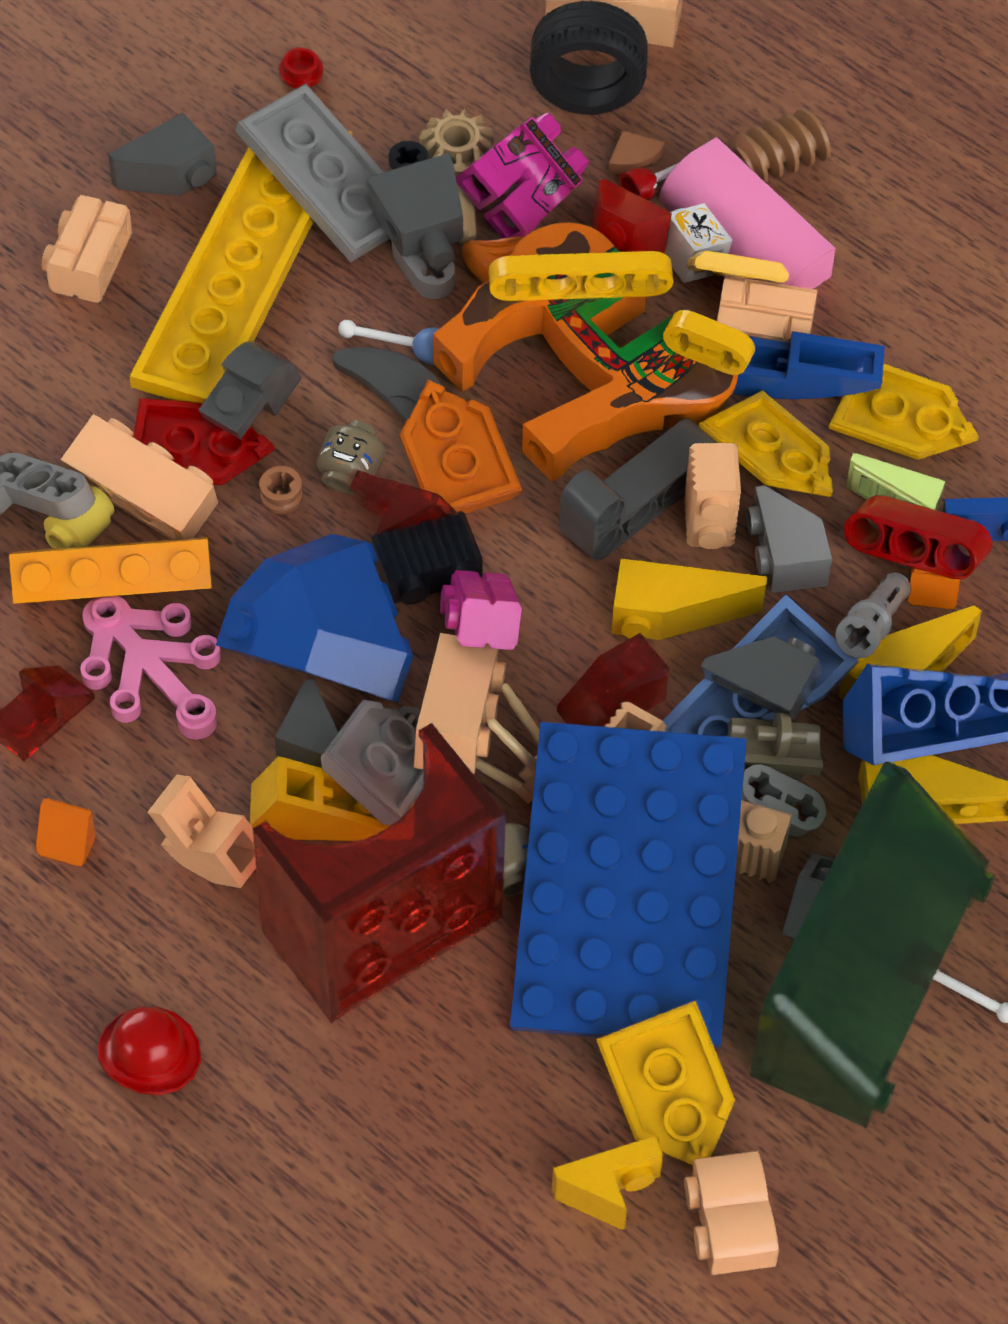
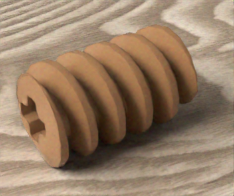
M799 109L793 115L781 116L777 122H765L761 128H749L746 134L736 133L730 138L728 148L765 183L768 181V171L775 179H779L784 175V166L791 173L798 172L800 168L799 159L806 167H811L815 163V154L822 161L828 160L831 156V147L824 127L819 119L807 109Z

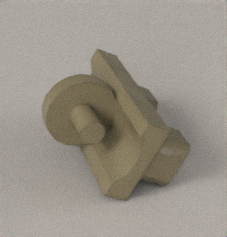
M779 712L776 713L773 721L731 718L728 724L729 737L747 738L744 771L752 765L761 764L796 780H801L804 774L820 775L823 769V760L820 754V724L792 722L789 713Z

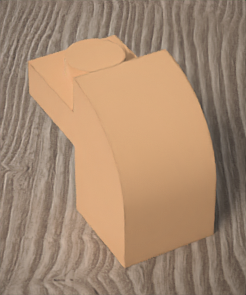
M177 774L147 812L166 836L161 846L183 867L216 884L241 888L269 851L244 815L216 811L190 776Z

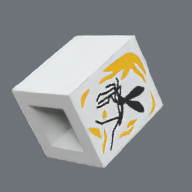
M705 203L672 211L665 254L671 259L674 271L683 283L715 275L713 271L705 270V273L688 270V267H686L687 260L696 253L706 250L728 254L733 242L731 237Z

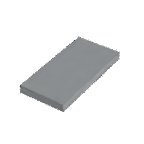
M307 84L238 122L235 132L350 263L390 239L368 202L367 177L384 173V171Z

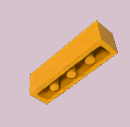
M208 537L16 551L9 554L13 604L212 588Z

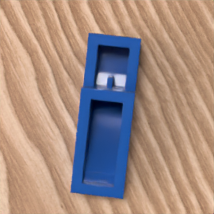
M792 331L789 343L748 336L755 345V353L745 371L738 375L733 395L750 397L763 390L772 399H814L852 395L880 389L885 346Z

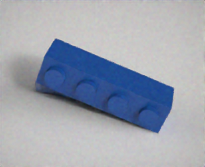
M867 664L843 700V748L845 751L872 765L1008 741V673L984 677Z

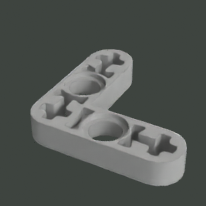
M8 453L0 456V515L14 503L58 519L69 520L83 515L93 506L95 495L85 476L81 473L20 453Z

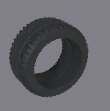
M578 1L559 6L548 12L538 22L532 35L529 69L533 85L545 100L569 112L601 114L619 109L635 99L645 83L648 59V41L645 31L630 13L608 3ZM593 50L606 53L617 60L604 65L586 66L570 62L561 56L573 51Z

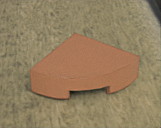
M622 131L610 158L608 173L621 175L633 168L655 165L665 152V142Z

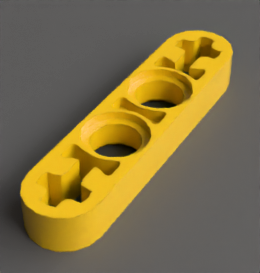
M656 251L505 256L494 260L488 269L490 292L495 298L503 301L648 297L661 295L667 292L673 285L671 259L666 254ZM601 273L615 274L611 277L606 278L593 277ZM557 274L567 275V277L557 280L547 278Z

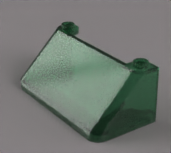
M885 761L772 983L760 1014L750 1077L865 1128L868 1127L875 1111L882 1114L885 1113L896 1088V1084L888 1081L892 1065L967 908H971L975 900L982 903L985 902L996 876L988 872L990 861L912 774L901 766Z

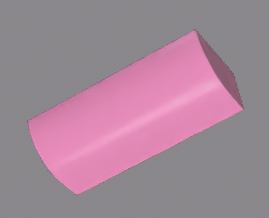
M717 137L688 154L678 163L664 182L660 191L659 201L670 212L679 208H688L705 203L733 240L728 254L783 264L789 273V277L785 283L778 284L813 289L831 278L836 248Z

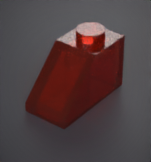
M639 633L601 654L559 702L556 711L566 724L605 727V724L610 723V717L616 716V710L621 709V703L630 702L647 711L666 700L669 667L644 636Z

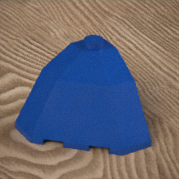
M329 534L266 558L231 597L216 642V646L253 660L323 678L360 693L396 703L399 701L413 658L408 640L401 637L394 618L398 615L388 585L381 582L374 563L378 561L373 544L336 534Z

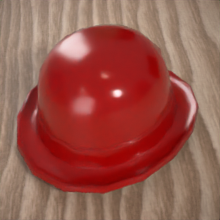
M140 1006L119 1014L105 1026L97 1043L98 1061L106 1075L120 1086L139 1094L160 1096L179 1091L194 1079L201 1063L200 1041L191 1025L177 1013L160 1007Z

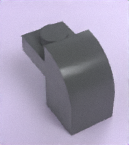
M245 342L235 348L221 364L225 373L200 407L199 412L204 419L242 439L262 409L274 416L277 415L302 378L292 363L255 342Z

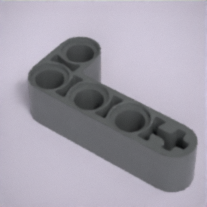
M686 418L670 428L605 480H601L589 469L579 472L565 486L561 495L560 531L593 560L600 561L606 558L685 496L689 447L694 443L718 442L703 431L695 422Z

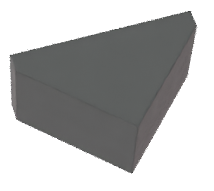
M314 678L303 682L275 736L276 758L280 756L322 768L321 756L338 734V730Z

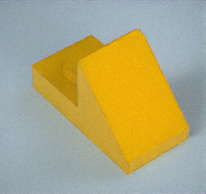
M656 1136L554 1167L552 1193L555 1200L624 1230L627 1208L620 1190L624 1188L629 1192L641 1190L652 1184L655 1178L661 1175L663 1153Z

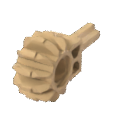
M465 108L459 115H452L446 109L442 115V120L430 117L427 129L422 130V134H420L419 143L427 149L429 159L450 153L456 177L493 147L494 134L491 127H484L481 115L470 119ZM473 174V182L480 190V181ZM457 184L463 213V238L458 243L463 245L470 239L474 240L477 235L475 205Z

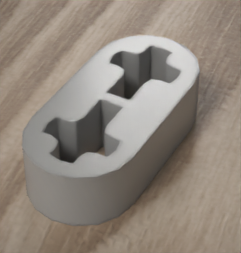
M391 241L394 261L421 296L428 299H440L453 291L455 287V265L453 261L446 266L432 268L429 266L424 252L405 257L400 255ZM427 268L431 270L433 275L427 276Z
M752 765L744 771L742 800L792 814L788 835L794 837L804 836L823 823L826 815L825 803L820 794L812 788L765 765ZM754 780L759 783L758 791L764 795L759 799L754 797L755 789L748 785ZM798 802L802 804L801 813L807 816L802 821L798 819V810L792 807Z

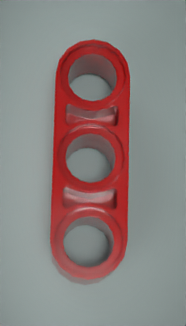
M883 495L869 497L846 520L844 525V536L853 549L951 579L961 580L969 577L990 554L993 547L989 531L976 521ZM868 519L872 520L877 525L878 529L874 528L869 523ZM912 531L919 534L922 537L924 543L919 541L913 535ZM957 544L963 546L969 552L970 556L964 554L959 549Z

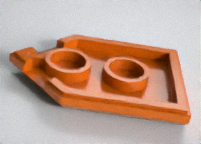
M427 380L399 438L431 518L437 520L440 516L447 517L450 513L456 515L459 511L466 514L511 500L522 493V487L490 408L473 399L470 401L445 391L444 386Z

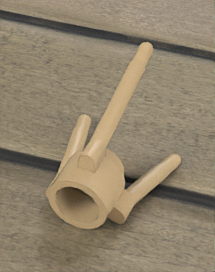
M507 683L502 684L500 687L502 693L538 747L540 729L520 699L517 698L510 685ZM492 718L488 721L489 728L526 765L519 773V776L525 782L521 783L478 758L476 768L516 792L529 804L533 800L537 756L533 757L496 719Z

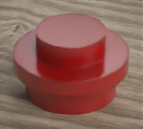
M303 47L294 48L288 51L281 61L279 75L282 82L291 88L297 89L304 84L311 88L321 81L323 77V64L317 54L311 49Z

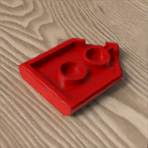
M139 398L133 438L146 446L149 442L160 445L173 456V462L185 469H188L189 466H194L205 472L213 480L212 485H224L275 451V446L263 434L259 435L251 426L242 439H239L204 419L199 412L203 403Z

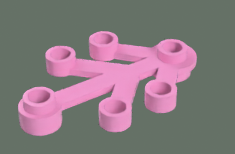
M119 596L95 597L90 600L84 607L82 614L84 627L93 636L90 656L82 662L80 667L84 685L93 690L103 689L109 685L112 679L109 657L113 641H116L125 651V658L119 690L115 691L110 698L113 717L119 722L128 723L140 716L141 702L139 692L144 672L177 708V726L182 735L194 740L210 736L217 726L214 703L203 695L192 694L163 661L194 664L200 669L214 668L221 660L220 647L216 646L217 639L210 635H201L195 638L192 643L142 639L133 630H164L167 635L172 637H181L187 634L191 628L190 611L185 605L180 603L169 604L162 611L131 609L127 601ZM107 613L114 614L111 617L107 618L101 617V615ZM173 617H182L184 619L176 624L168 621ZM202 649H211L214 651L212 654L208 656H202L198 654V652ZM101 669L104 671L99 676H91L88 674L91 670ZM127 701L134 704L129 709L118 708V705L122 702ZM193 710L204 711L199 715L189 714V712Z

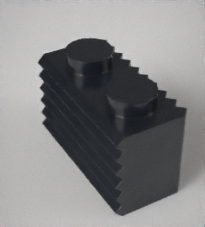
M459 511L456 515L450 513L447 517L440 516L437 520L432 518L428 522L413 523L410 527L403 526L400 530L394 528L391 532L384 531L382 534L376 533L372 536V544L378 561L374 564L381 582L388 585L394 604L403 602L404 604L413 605L422 602L429 594L442 591L443 585H451V577L456 570L475 571L482 577L483 558L466 515L462 511Z

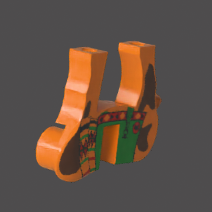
M578 223L547 225L531 232L525 237L515 236L494 240L470 239L466 241L462 246V259L470 271L483 284L478 286L460 313L433 333V363L461 392L474 385L481 368L498 350L514 341L538 334L544 335L546 341L562 363L579 381L591 390L589 393L523 423L522 453L551 482L562 477L581 458L601 450H606L616 442L631 435L663 430V426L670 429L686 418L691 419L699 426L703 420L724 410L725 401L733 393L738 379V375L723 373L672 351L666 345L663 333L673 315L627 345L619 348L608 335L644 313L646 297L503 301L491 294L488 269L494 260L501 257L619 252L602 233L594 228ZM601 273L593 277L606 278L611 277L615 274ZM557 274L547 278L557 280L563 279L567 275Z

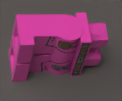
M546 113L536 119L531 117L456 176L457 184L479 211L499 198L515 182L516 186L483 215L501 238L527 236L554 207L584 181L580 175L589 164V161L578 148L572 146L562 154L552 140L561 133L560 125L550 113ZM473 174L487 189V193L480 191L475 186ZM502 210H504L517 228H512L504 222Z

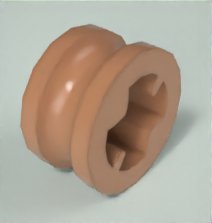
M275 466L262 474L259 480L260 501L265 509L275 514H288L300 506L303 500L302 479L297 471L287 466ZM282 486V490H285V487L288 486L289 493L280 495V490H277V493L274 494L273 487Z

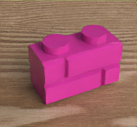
M456 570L452 574L451 585H443L441 591L440 612L445 614L446 629H454L461 646L483 648L486 643H489L490 648L513 650L518 644L522 606L507 574L485 572L483 577H480L479 573L475 571Z

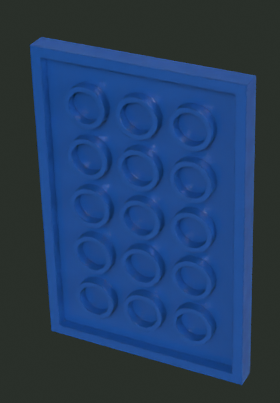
M550 722L540 723L510 1019L511 1030L601 1038L696 1001L714 1048L721 1049L747 738Z

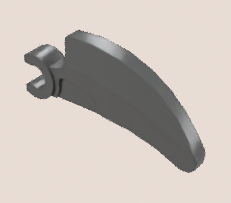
M370 347L346 348L337 351L333 356V364L337 370L357 379L370 388L391 407L404 424L416 406L427 380L442 385L435 375L419 362L386 349Z

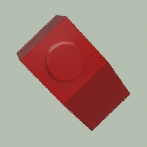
M606 179L599 180L591 221L592 228L602 233L619 252L656 251L665 254L672 213Z

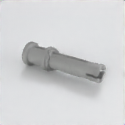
M896 572L887 574L886 578H883L880 585L872 592L869 599L861 600L854 604L848 612V616L843 618L837 626L835 634L837 644L848 656L854 658L870 656L880 645V641L889 633L892 626L891 617L904 599H907L910 595V582L904 575ZM895 589L897 593L895 596H892L891 593ZM853 635L855 640L851 643L849 639Z

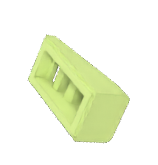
M853 453L850 460L846 488L866 500L875 495H883L939 511L945 481Z

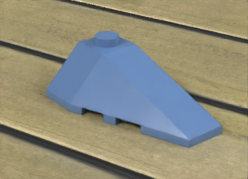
M787 595L734 647H741L772 636L785 642L790 637H793L813 647L816 650L814 656L819 658L822 672L801 710L824 699L859 663L857 658L844 653L838 646L836 639ZM704 678L669 713L663 722L666 724V732L729 737L728 724L732 717L773 721L776 714Z

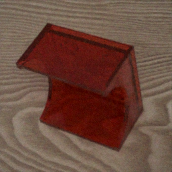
M432 723L419 730V737L423 742L424 789L406 814L385 830L353 843L317 846L287 838L272 828L267 821L252 829L262 932L331 1023L503 917L506 814Z

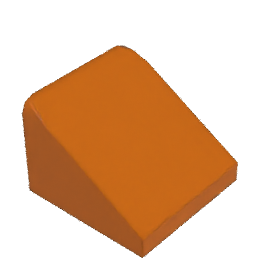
M910 567L909 582L911 591L908 596L909 604L955 609L960 580Z
M43 798L40 806L36 840L37 854L74 866H83L96 838L92 811L50 798Z

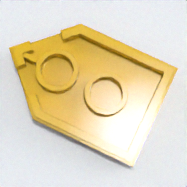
M707 250L696 253L687 260L686 264L688 270L705 273V270L713 271V274L725 277V275L746 279L757 278L759 281L777 284L785 283L789 277V273L780 262Z
M883 364L881 388L844 395L829 424V429L916 460L954 449L979 439L971 422L966 421L959 409L958 399L950 386L887 364Z
M763 390L700 422L699 427L718 443H734L737 445L739 463L765 486L831 497L833 488L828 468L830 461L829 446Z
M696 1001L596 1039L634 1139L640 1141L656 1136L663 1153L692 1166L694 1159L711 1157L733 1108L735 1099Z

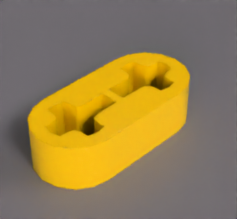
M689 310L675 312L663 333V339L672 351L730 375L743 373L755 353V345L752 339L745 333Z

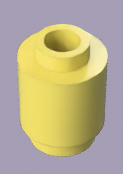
M90 485L95 495V502L83 515L69 520L58 519L49 515L44 520L45 538L53 549L88 546L110 525V517L114 514L115 509L110 498L102 490Z

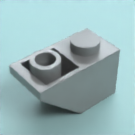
M767 486L755 487L753 506L746 508V522L749 535H757L759 546L755 548L756 566L759 575L767 576L770 593L828 586L832 556L823 520Z

